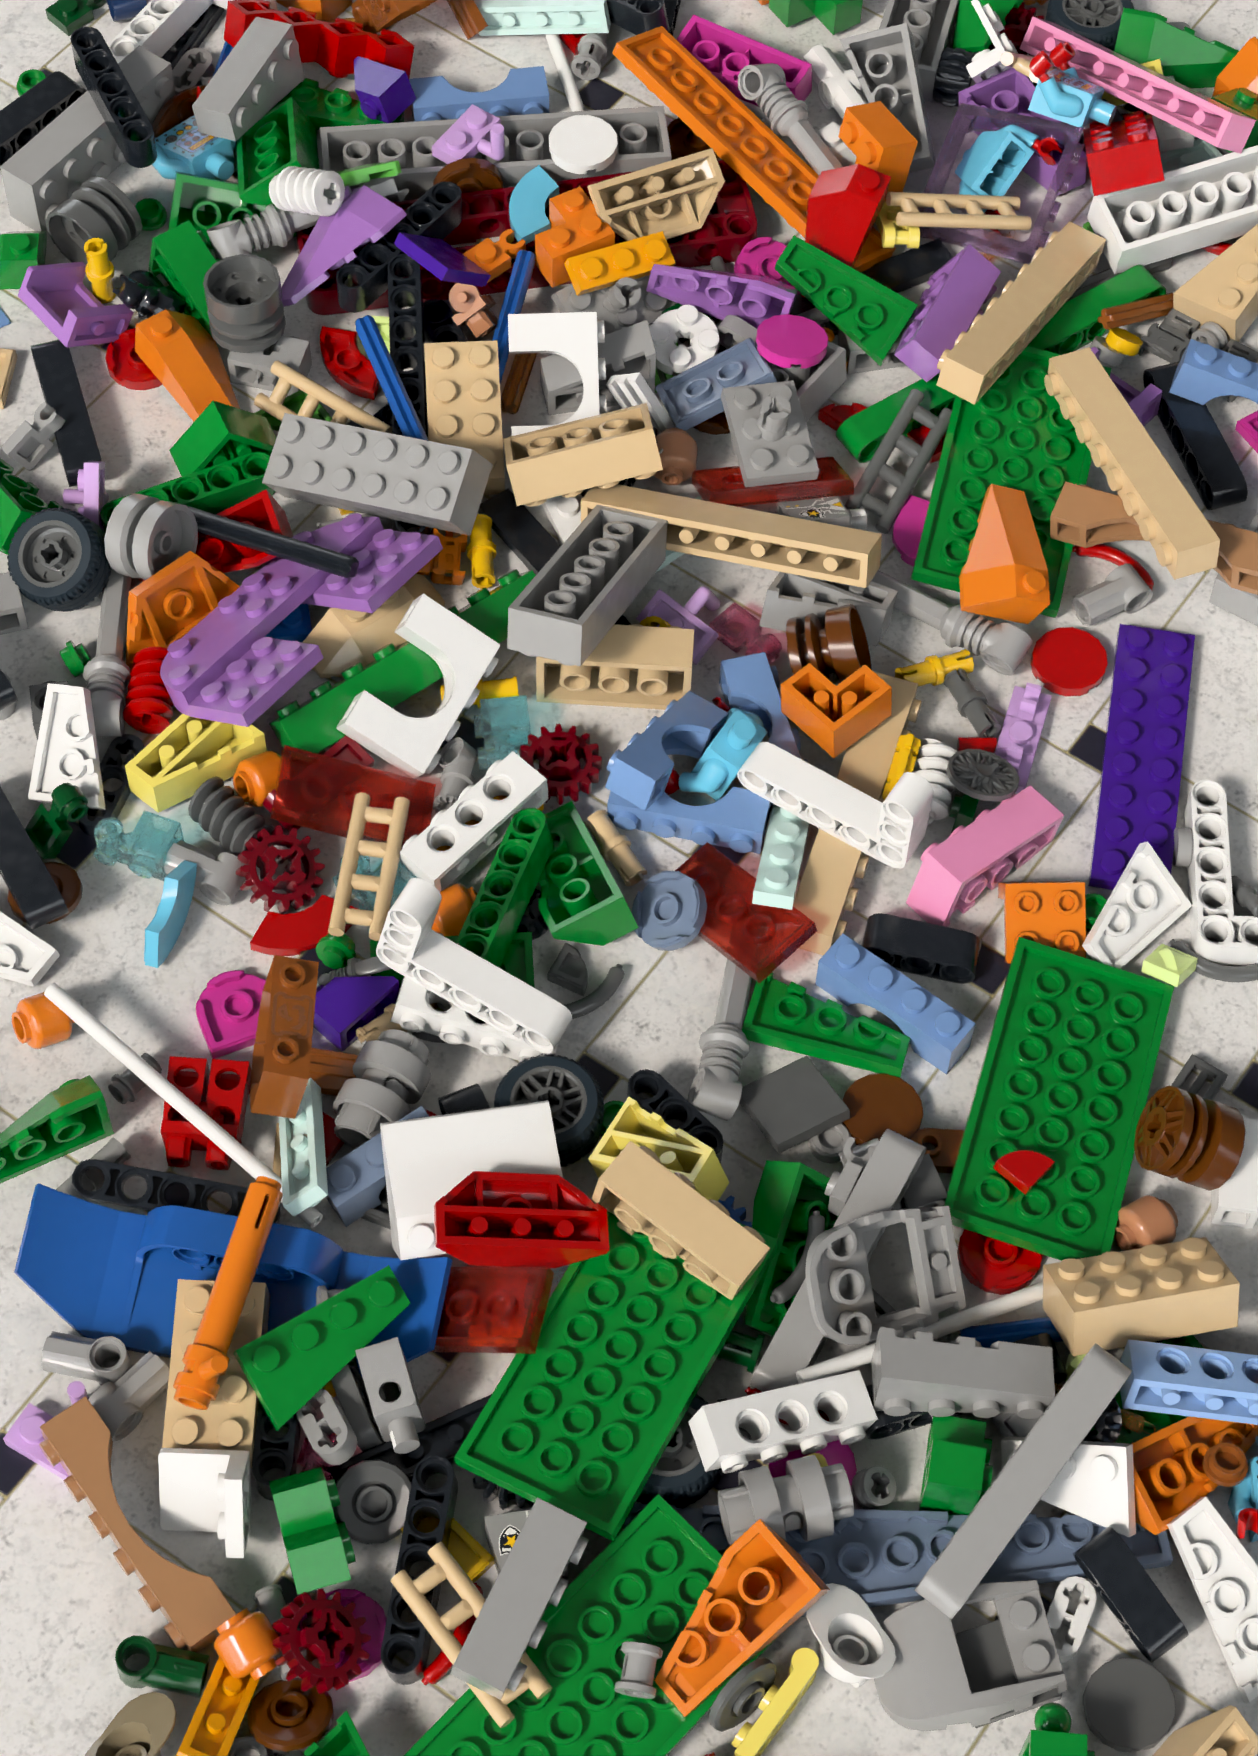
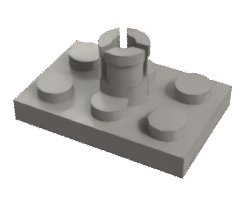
M650 275L638 279L621 278L613 286L580 296L576 295L573 285L570 284L551 296L560 313L597 312V321L604 320L605 335L645 320L651 325L662 315V311L674 305L673 301L646 291Z
M794 380L722 389L721 400L745 488L817 479L819 468Z

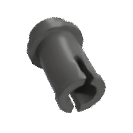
M148 1053L141 1055V1058L160 1074L162 1073L159 1063ZM127 1069L121 1075L115 1074L111 1078L112 1083L108 1086V1089L118 1102L126 1104L128 1101L134 1102L138 1098L137 1093L147 1084L131 1070Z

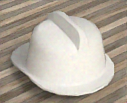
M826 1584L830 1590L806 1611V1617L811 1630L820 1643V1661L825 1671L839 1681L851 1683L855 1688L864 1685L868 1679L883 1677L892 1669L896 1659L895 1647L889 1636L882 1629L869 1606L859 1594L843 1585Z

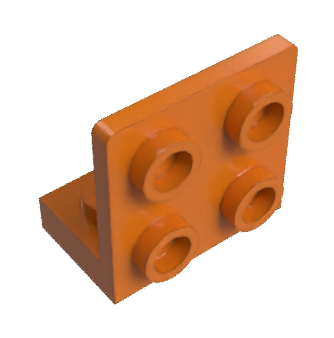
M998 882V898L1004 899L1006 963H1011L1014 948L1019 937L1086 958V951L1082 947L1086 939L1085 882Z

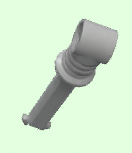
M778 64L747 65L740 71L738 75V88L741 95L745 99L755 100L771 121L770 128L775 134L789 137L818 175L822 171L843 167L808 122L807 104L802 100H797L787 87L785 73Z
M393 176L370 179V182L349 187L353 189L365 185L387 200L397 197L399 202L403 201L409 192L407 188L398 191ZM269 204L263 212H260V217L254 214L252 215V220L249 217L244 218V223L240 219L224 222L209 228L207 233L216 259L222 260L226 257L240 254L252 255V249L258 252L261 250L260 246L263 249L269 248V243L272 246L285 247L287 246V241L291 240L296 232L315 226L320 216L282 211L274 207L273 204Z
M112 569L111 575L108 577L109 581L106 582V587H103L96 657L92 658L84 666L83 677L87 683L86 689L90 690L96 737H122L124 734L125 688L131 680V670L123 661L131 577L118 574Z
M879 570L871 580L897 590L898 594L894 608L940 630L941 637L945 639V644L948 647L959 646L961 648L964 647L969 652L972 651L973 654L981 656L982 660L990 668L1003 675H1013L1032 646L1033 641L1030 636L1015 625L1005 622L996 624L994 621L988 620L979 614L961 611L960 604L951 607Z
M743 909L733 913L728 920L734 923L715 1022L713 1026L701 1034L699 1039L700 1049L703 1054L700 1060L699 1071L691 1084L687 1098L697 1110L725 1121L730 1120L734 1115L742 1095L743 1086L741 1082H738V1078L740 1076L742 1059L750 1051V1043L742 1032L760 936L768 932V927L763 917H760L757 922L742 918Z

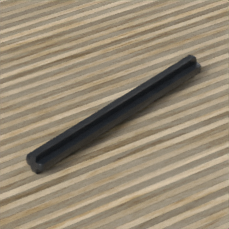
M187 506L194 513L199 533L344 578H353L358 573L359 561L356 557Z

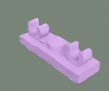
M1028 682L1026 688L1014 687L995 751L996 755L1006 759L1017 771L1019 784L1015 793H1019L1026 788L1052 695L1041 693L1042 686Z

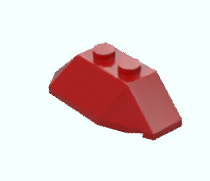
M473 1171L434 1205L435 1247L471 1266L559 1268L607 1254L610 1250L607 1209L599 1203L595 1204L581 1190L560 1175Z

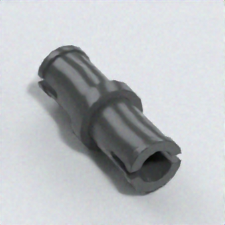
M959 668L958 673L956 669L949 672L945 676L943 683L957 701V710L961 716L968 718L979 738L995 737L1000 732L1001 725L988 709L987 699L984 694L975 689L964 669Z

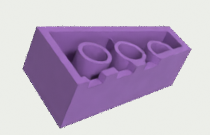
M1010 68L959 91V120L977 135L984 131H997L1007 125L1014 124L1039 135L1040 140L1048 137L1056 140L1063 152L1052 150L1048 153L1055 160V165L1046 164L1038 151L1034 150L1033 155L1022 169V171L1055 197L1086 182L1087 156L1063 123L1028 110L1035 86L1027 76L1016 71L1014 68Z
M970 244L967 245L930 276L927 282L930 288L922 293L919 299L922 304L911 319L913 322L905 330L894 355L926 382L938 373L940 374L941 370L937 369V364L942 353L946 349L952 350L962 331L967 332L978 314H983L984 311L981 309V306L996 292L997 287L994 283L1001 271Z

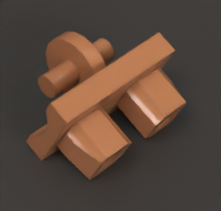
M457 283L451 288L449 302L456 311L460 312L451 317L457 326L467 325L476 338L480 336L485 337L496 328L498 319L490 308L497 303L491 295L480 296L478 288L473 285Z

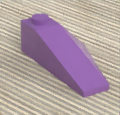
M365 185L353 189L345 186V196L341 207L334 215L319 217L281 287L283 306L296 304L330 277L328 269L330 271L335 270L356 258L357 256L353 250L361 248L370 241L375 243L406 216L404 210Z
M660 264L653 265L646 288L648 292L681 305H692L699 312L723 320L727 315H735L756 329L765 319L775 315L790 314L798 293L796 288L766 276Z

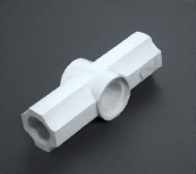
M822 44L811 47L810 51L803 56V61L812 64V78L818 85L821 102L827 109L834 108L842 120L846 107L868 103L862 94V88L855 72L852 69L845 71L829 47H824Z

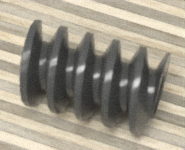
M215 776L205 781L194 793L188 807L189 816L194 822L199 823L204 831L209 832L215 841L220 842L223 849L238 857L242 851H249L244 844L251 837L257 839V834L264 828L271 835L274 827L272 824L265 825L266 820L262 815H255V810L251 805H244V799L238 795L234 796V790L230 786H224L223 779Z

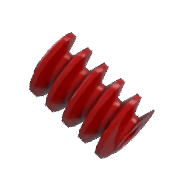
M164 647L141 649L133 658V668L130 673L131 680L128 684L123 717L129 726L145 734H159L170 725L168 720L174 714L172 708L174 704L160 675L162 662L168 653L167 648Z

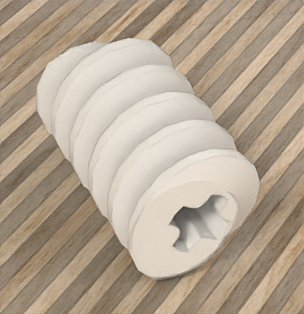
M288 166L281 173L274 176L269 183V195L276 208L282 211L329 217L334 215L341 207L345 196V186L343 179L335 171Z
M924 738L920 739L921 746L918 755L915 756L917 760L913 773L925 778L933 788V799L927 824L929 825L934 820H942L948 816V805L952 802L951 793L954 791L955 786L950 782L946 771L949 759L958 751L939 740Z

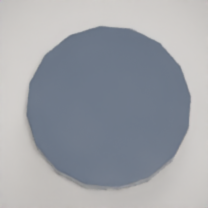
M663 871L653 875L645 882L648 885L643 889L642 893L638 891L633 901L632 915L639 927L634 931L638 937L642 938L651 947L662 951H674L689 944L702 928L707 911L705 892L696 880L679 871Z

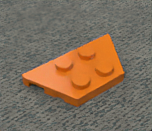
M188 551L131 589L128 596L126 665L132 670L133 658L141 649L148 647L168 648L172 642L181 639L218 606V602L221 599L231 595L240 586L192 551Z

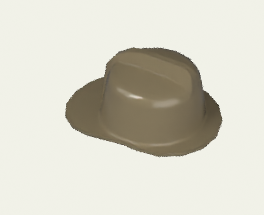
M157 1692L142 1694L129 1701L117 1713L85 1756H161L160 1749L168 1740L175 1726L177 1713L174 1702L165 1694Z

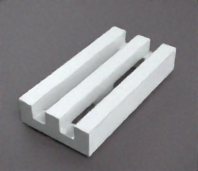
M640 372L610 376L606 386L622 409L647 403L652 426L658 430L657 435L660 430L664 431L665 429L673 428L674 423Z

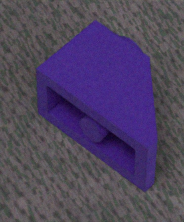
M359 56L354 59L355 91L361 102V110L368 118L392 123L417 99L405 71Z
M394 976L334 977L325 986L320 985L316 989L313 1027L341 1052L345 1051L358 1039L356 1035L358 1028H362L382 1015L384 1008L391 1003L396 1005L400 991L399 981Z

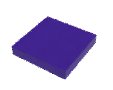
M399 232L394 242L397 248L441 281L482 287L486 286L491 276L442 239Z

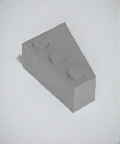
M645 320L605 335V342L598 343V358H605L606 380H599V395H606L607 407L619 405L606 386L610 376L640 372L655 394L656 350L648 321ZM557 354L540 359V383L548 416L576 412L583 398V382L577 368L568 359Z
M779 572L767 590L759 626L786 631L788 619L800 617L805 624L807 614L814 613L822 627L825 628V612L828 609L853 604L862 620L868 645L877 646L889 627L898 591L873 581L869 583L867 588Z

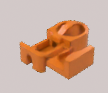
M432 528L431 535L439 537L443 549L416 574L429 575L432 572L431 581L433 583L462 585L466 571H460L461 552H466L468 535L462 534L453 538V532L446 531L445 536L439 533L438 529ZM446 573H451L452 576H451V577H446L445 574H446Z

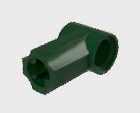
M133 1635L124 1639L119 1644L115 1654V1661L120 1680L126 1686L131 1688H144L147 1686L200 1698L207 1677L210 1656L154 1644L144 1636ZM134 1654H144L150 1659L148 1665L139 1671L128 1669L125 1663Z

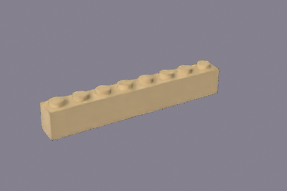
M1070 221L1060 232L1054 231L1046 247H1039L1030 264L1025 263L1021 267L1016 280H1009L999 298H992L985 314H978L973 320L970 330L960 333L952 350L946 349L942 353L937 364V369L941 371L936 385L975 405L1097 268L1106 239Z
M1088 347L1049 358L1048 374L1044 377L1048 394L1055 397L1060 405L1063 417L1066 420L1069 419L1074 426L1078 440L1081 443H1085L1088 447L1095 466L1101 467L1107 476L1110 489L1116 491L1122 499L1126 513L1134 517L1139 525L1143 539L1149 541L1155 549L1160 565L1166 566L1174 580L1216 568L1220 547L1219 537L1091 348Z
M618 484L604 489L598 486L593 487L581 499V523L596 505L668 520L666 550L862 588H867L880 568L881 533Z
M875 672L892 687V715L847 748L837 779L883 803L882 793L885 784L888 783L887 776L894 752H898L895 750L900 735L912 733V731L906 729L909 721L916 723L922 701L916 699L917 683ZM821 829L818 830L794 899L793 908L786 922L783 944L824 955L842 934H845L848 922L842 920L845 910L853 911L859 890L853 886L856 878H864L869 856L864 855V852Z

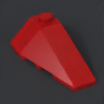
M861 164L822 171L807 201L805 242L853 268L884 205L891 177Z
M267 489L216 514L290 538L293 537L285 511ZM198 532L195 554L222 573L254 568L276 557Z

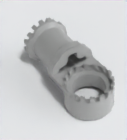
M460 737L453 738L447 742L439 753L441 758L438 764L443 768L440 777L442 783L440 794L433 801V810H435L436 814L443 809L447 810L467 786L475 785V778L471 773L478 753Z

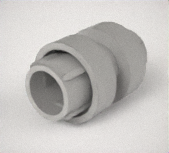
M390 1029L381 1032L378 1040L368 1041L364 1044L353 1065V1073L356 1078H350L344 1082L333 1102V1110L337 1115L334 1121L336 1124L334 1132L342 1142L356 1149L381 1132L380 1123L399 1121L411 1113L408 1104L419 1102L431 1079V1073L427 1067L429 1050L421 1040L407 1032Z
M810 1455L786 1461V1475L772 1478L767 1466L738 1472V1487L720 1490L717 1493L721 1521L728 1543L730 1545L733 1544L759 1519H762L785 1541V1532L799 1529L801 1537L805 1542L832 1536L834 1534L835 1520L854 1516L851 1487L843 1465L838 1463L821 1467L816 1456Z

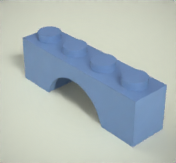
M544 66L510 69L503 83L496 88L484 92L460 90L448 83L443 76L409 79L417 98L411 104L413 122L459 119L472 104L494 116L549 113V91Z
M1190 339L1176 368L1169 393L1204 405L1211 399L1226 395L1241 396L1258 404V364L1208 344Z
M762 652L722 660L719 684L726 704L730 708H738L758 715L763 722V728L768 732V742L801 759L799 754L801 749L799 733L796 728L790 727L789 718L781 712V697L777 689L780 687L778 671L775 665H769L766 653Z
M690 690L678 701L672 700L661 717L654 716L642 734L635 733L623 751L618 749L612 755L607 765V770L610 774L605 788L646 811L664 794L675 764L667 755L679 754L700 759L724 726L728 712Z
M732 787L722 799L703 806L682 804L664 792L644 811L610 791L607 813L613 824L623 830L636 829L651 832L663 838L676 837L692 840L699 845L712 844L731 848L739 853L753 852L761 854L771 802L748 789Z
M842 934L819 960L815 985L847 1007L851 1004L860 1003L875 1008L886 1015L906 1036L910 1037L909 1042L913 1052L946 1075L970 1047L976 1023L845 934Z

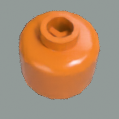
M265 751L239 762L236 773L233 776V785L237 795L241 796L245 802L255 807H262L263 801L273 789L284 781L291 782L294 779V771L290 762L283 759L278 753Z
M455 883L440 891L442 900L431 929L439 934L442 933L443 936L459 935L477 896L473 886L466 888L462 883Z
M45 992L20 1000L16 1007V1012L12 1014V1025L18 1040L22 1044L27 1043L34 1049L45 1048L69 1039L72 1033V1023H75L44 995Z
M248 1608L216 1628L220 1635L214 1641V1648L234 1678L239 1679L250 1674L254 1681H257L277 1667L274 1657L281 1652V1649L273 1646L272 1641L278 1638L279 1635L272 1628L271 1622L263 1612L250 1613Z

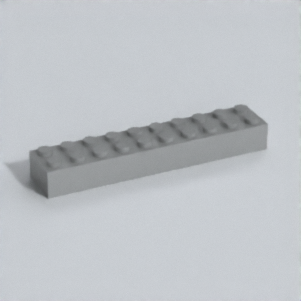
M664 106L496 116L501 119V124L504 126V158L496 161L480 152L473 157L487 160L496 165L501 173L503 188L515 187L526 173L538 165L554 181L633 172L668 162L672 159ZM574 115H590L601 118L609 123L617 134V155L613 163L602 171L596 172V169L587 170V174L567 172L557 166L551 158L549 134L552 128L562 119ZM458 119L320 127L323 170L339 172L360 165L399 160L403 173L393 176L397 190L409 189L403 201L419 199L433 186L437 173L447 165V163L432 156V145ZM397 197L389 199V201L397 202L398 199Z

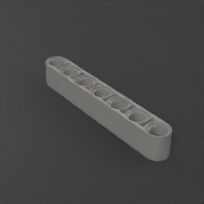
M887 1129L878 1142L833 1227L874 1211L896 1210L923 1160L926 1147ZM887 1226L862 1233L867 1263ZM806 1278L751 1380V1386L762 1392L799 1384L796 1372L814 1365L827 1340V1337L819 1331L814 1322Z
M1095 1343L914 1591L950 1619L957 1614L1132 1372L1131 1369Z

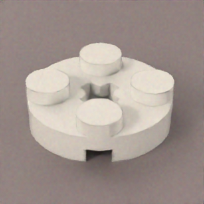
M683 305L678 309L665 312L649 327L656 350V367L664 373L673 375V372L682 373L717 355L719 349L718 329L708 316L698 312L692 305ZM679 338L690 339L691 346L686 347L683 344L677 346L675 344Z

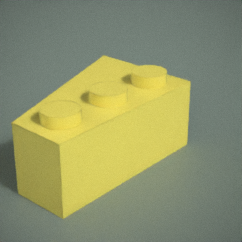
M181 714L125 765L130 792L159 813L192 797L196 790L212 777H220L223 781L233 777L240 761L267 751L265 734L252 724L249 727Z
M631 1097L627 1098L588 1158L599 1179L625 1146L632 1141L638 1147L645 1146L651 1149L659 1157L660 1164L673 1174L677 1172L686 1176L694 1184L695 1190L707 1200L713 1199L718 1201L730 1183L714 1149L680 1128L676 1130L669 1126L660 1115L655 1112L650 1114L642 1109L638 1102Z

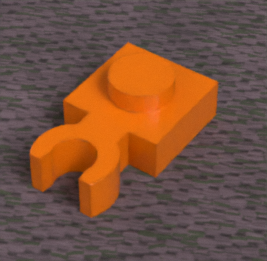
M508 229L501 233L499 241L496 243L486 238L463 253V255L491 276L488 280L490 282L511 268V259L516 258L519 250H526V241L522 239L518 243L510 244L514 241V231Z

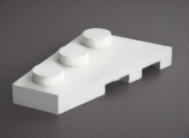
M48 683L28 799L35 802L52 803L51 794L53 790L63 783H71L78 786L86 796L88 808L106 810L90 690L84 687Z
M1148 841L1138 845L1082 944V947L1093 961L1118 969L1123 968L1192 906Z
M0 911V978L35 987L59 958L60 954L54 947Z
M1008 1436L1001 1439L1002 1469L1025 1437ZM1082 1441L1040 1500L1107 1528L1110 1526L1116 1532L1129 1538L1135 1535L1133 1444Z

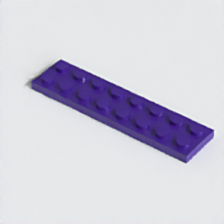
M1126 624L1119 625L1088 884L1090 887L1113 890L1138 845L1147 841L1170 874L1172 872L1174 829L1177 822L1195 635Z

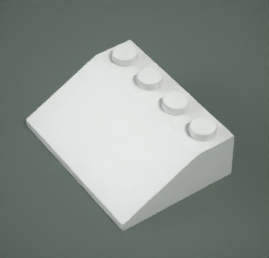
M548 1100L380 1123L392 1247L400 1260L448 1254L435 1247L434 1205L473 1171L560 1175L563 1178Z

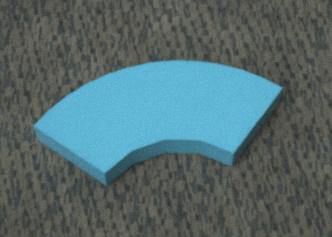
M540 165L530 170L520 179L510 198L509 221L517 242L524 239L526 244L535 240L536 234L551 229V223L545 211L549 205V199L559 195V186Z
M184 860L164 878L161 901L153 920L145 929L144 962L147 966L159 968L170 954L182 931L194 892L197 863Z

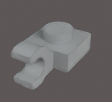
M44 402L35 411L33 424L31 425L25 420L1 448L9 457L31 471L54 445L49 437L63 426L65 420L55 413L56 410Z
M849 1137L843 1146L842 1158L845 1166L842 1172H833L824 1193L830 1196L828 1212L838 1217L875 1150L874 1146H870L866 1155L862 1157L855 1156L852 1153L855 1138Z

